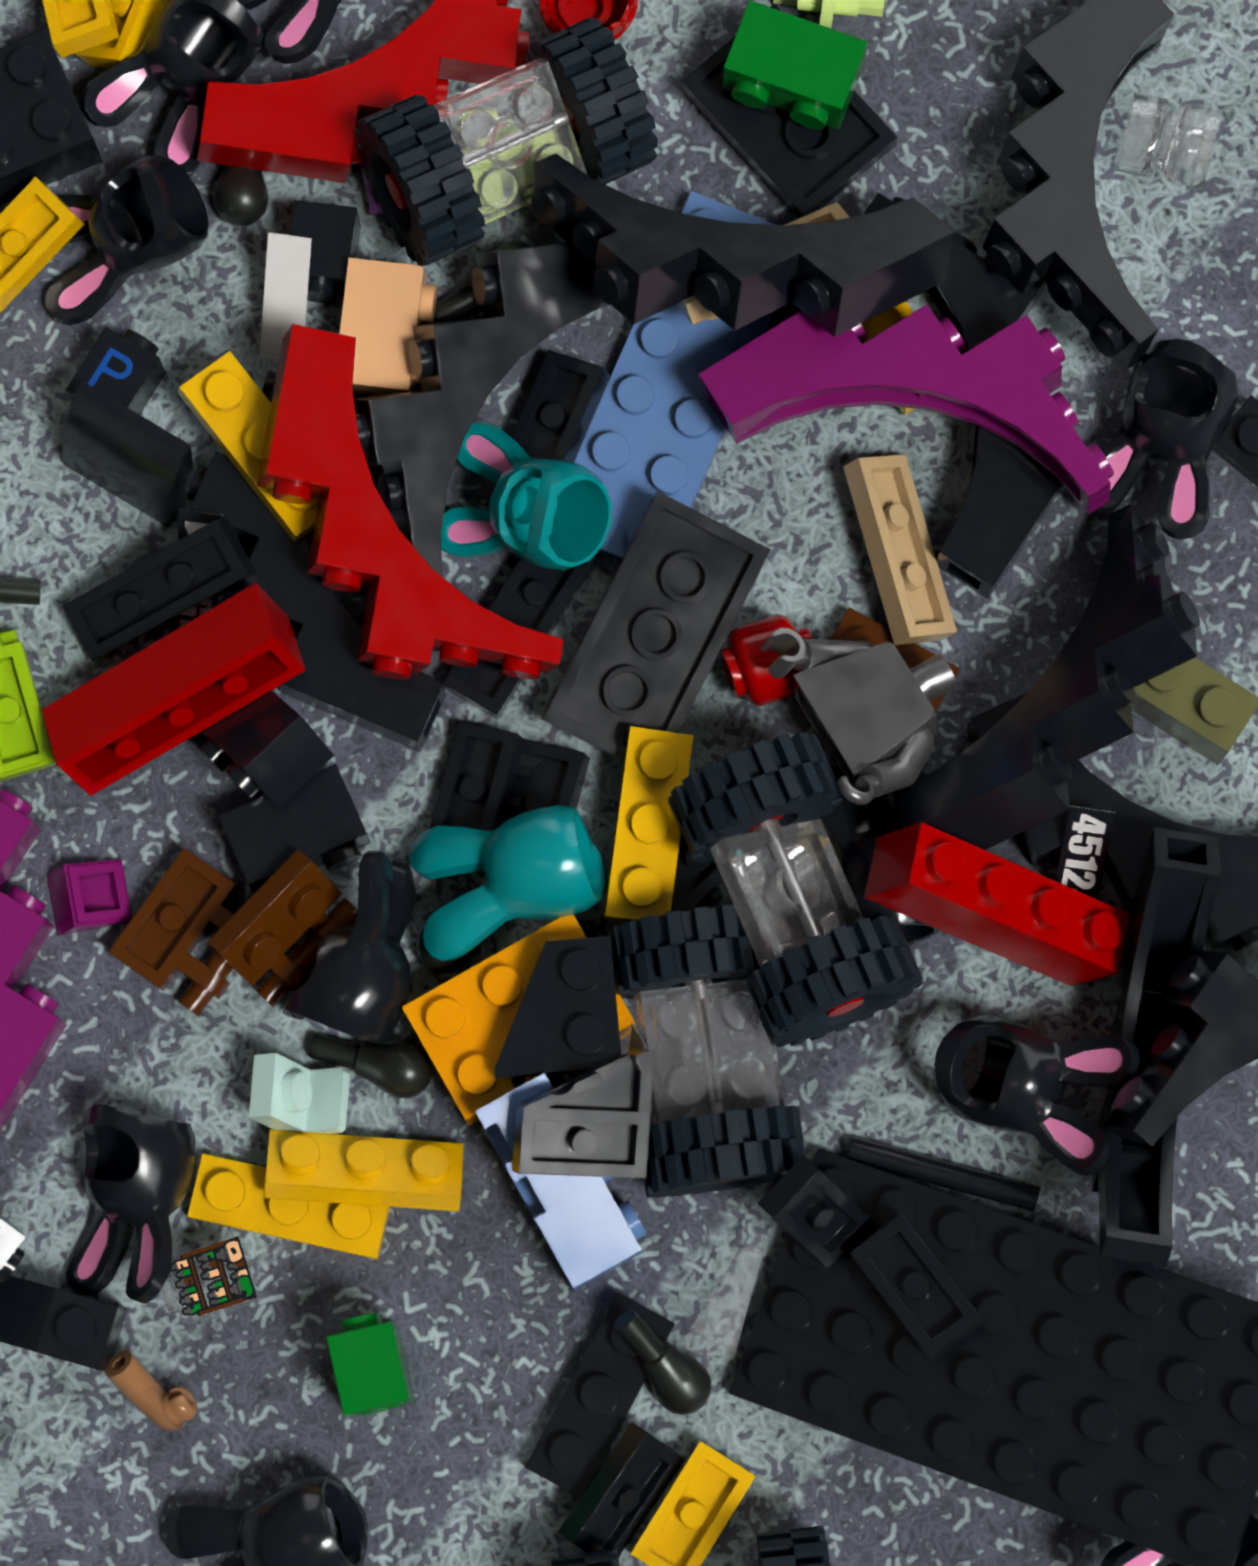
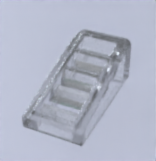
M752 1231L750 1236L744 1239L684 1338L682 1351L727 1364L730 1361L733 1362L767 1239L764 1238L765 1234Z

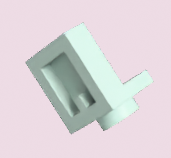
M278 1053L254 1055L249 1118L274 1130L327 1134L342 1133L346 1129L350 1073L340 1067L310 1070Z

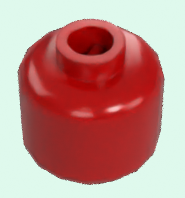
M776 614L733 629L728 636V648L720 650V657L727 680L735 697L746 696L747 700L752 704L764 706L795 695L793 675L801 671H796L792 668L785 677L779 679L772 677L768 668L780 655L770 650L763 652L760 646L779 628H789L797 632L802 639H812L808 628L804 627L796 630L786 616Z

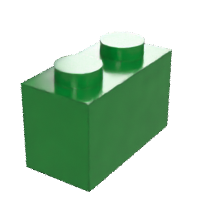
M749 0L723 68L722 89L730 91L732 98L743 105L763 109L767 104L790 113L789 116L792 120L805 127L824 129L826 125L839 130L865 63L868 41Z
M378 1313L365 1314L339 1321L341 1333L327 1336L326 1338L343 1415L356 1418L415 1404V1395L399 1326L392 1321L383 1323L382 1316H378Z

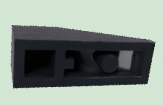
M11 1275L3 1283H0V1342L105 1372L108 1362L114 1356L127 1309Z

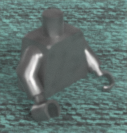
M789 628L776 629L760 646L763 652L770 650L780 655L769 666V673L772 677L779 679L785 677L792 668L796 671H801L793 675L795 699L842 775L837 781L842 795L852 803L865 805L875 797L911 786L917 779L934 748L933 737L937 734V715L930 701L957 687L955 676L944 657L938 653L909 669L897 648L891 642L874 645L870 641L802 639L797 632Z

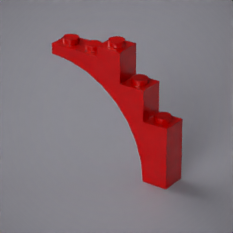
M435 0L421 16L396 38L353 63L304 79L265 84L208 81L197 161L346 183L351 163L362 165L363 162L358 155L356 146L360 144L355 137V129L358 128L356 126L357 120L416 94L427 98L428 105L433 104L438 110L439 116L443 117L448 94V79L507 87L514 68L524 69L527 59L529 32L519 31L521 9L507 7L508 0Z
M292 324L282 341L257 486L273 489L272 497L287 503L309 504L311 497L320 498L306 574L323 577V586L339 591L359 592L361 585L369 586L356 661L373 664L372 673L375 675L399 680L410 679L411 672L420 673L429 666L432 651L440 652L439 661L455 666L476 667L478 660L502 664V674L521 679H539L540 672L547 673L558 666L561 660L564 639L516 625L471 601L434 571L399 530L374 485L358 436L352 388L356 337Z

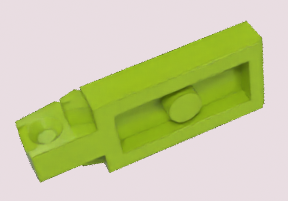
M0 627V782L56 766V761L25 646L19 640L16 629L2 633Z

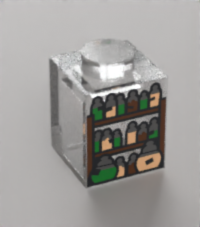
M240 1235L173 1256L171 1272L161 1289L169 1315L180 1312L183 1323L188 1325L264 1301L246 1241Z

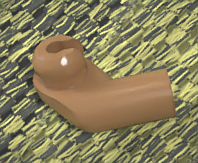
M122 1351L108 1362L105 1369L106 1376L136 1408L160 1429L167 1431L180 1430L183 1428V1422L189 1421L196 1416L197 1403L188 1389L179 1386L168 1393L131 1352Z

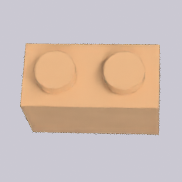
M348 258L339 334L356 337L353 393L377 396L412 391L415 388V384H420V378L417 379L413 375L410 367L409 344L414 340L413 326L422 325V322L433 323L437 299V285L427 284L428 277L424 266Z

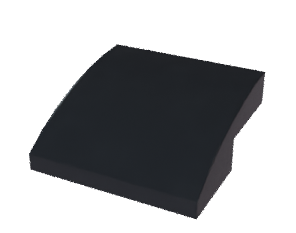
M82 381L75 390L66 420L63 438L64 465L170 528L179 514V509L183 508L180 486L194 467L191 445L86 382Z
M459 721L430 828L435 826H453L493 831L507 820L539 808L562 805L577 809L590 758L581 751L524 740L518 733Z

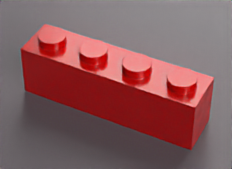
M254 583L41 710L56 765L92 796L306 671L288 615L257 583Z
M922 822L877 837L864 896L866 899L1069 986H1076L1119 974L1130 915Z

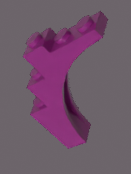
M927 304L863 344L862 342L867 340V335L861 324L834 337L812 318L799 311L698 374L704 396L736 444L781 422L827 409L870 405L924 409L976 424L1018 446L1056 476L1088 515L1110 501L1111 482L1109 478L1114 476V472L1109 461L1095 443L1086 447L1076 433L1074 427L1079 422L1067 399L1060 392L1052 396L1050 394L1062 386V365L1060 363L1065 361L1064 352L1050 330L1045 327L1038 332L1027 315L961 355V352L966 350V346L960 333L949 318L945 317L938 321Z
M0 788V1131L67 1026L60 1018L53 1015L59 1003L28 984L25 985L20 994L14 991L54 926L41 916L46 905L14 885L8 895L2 892L41 831L39 826L28 817L33 807L3 788Z

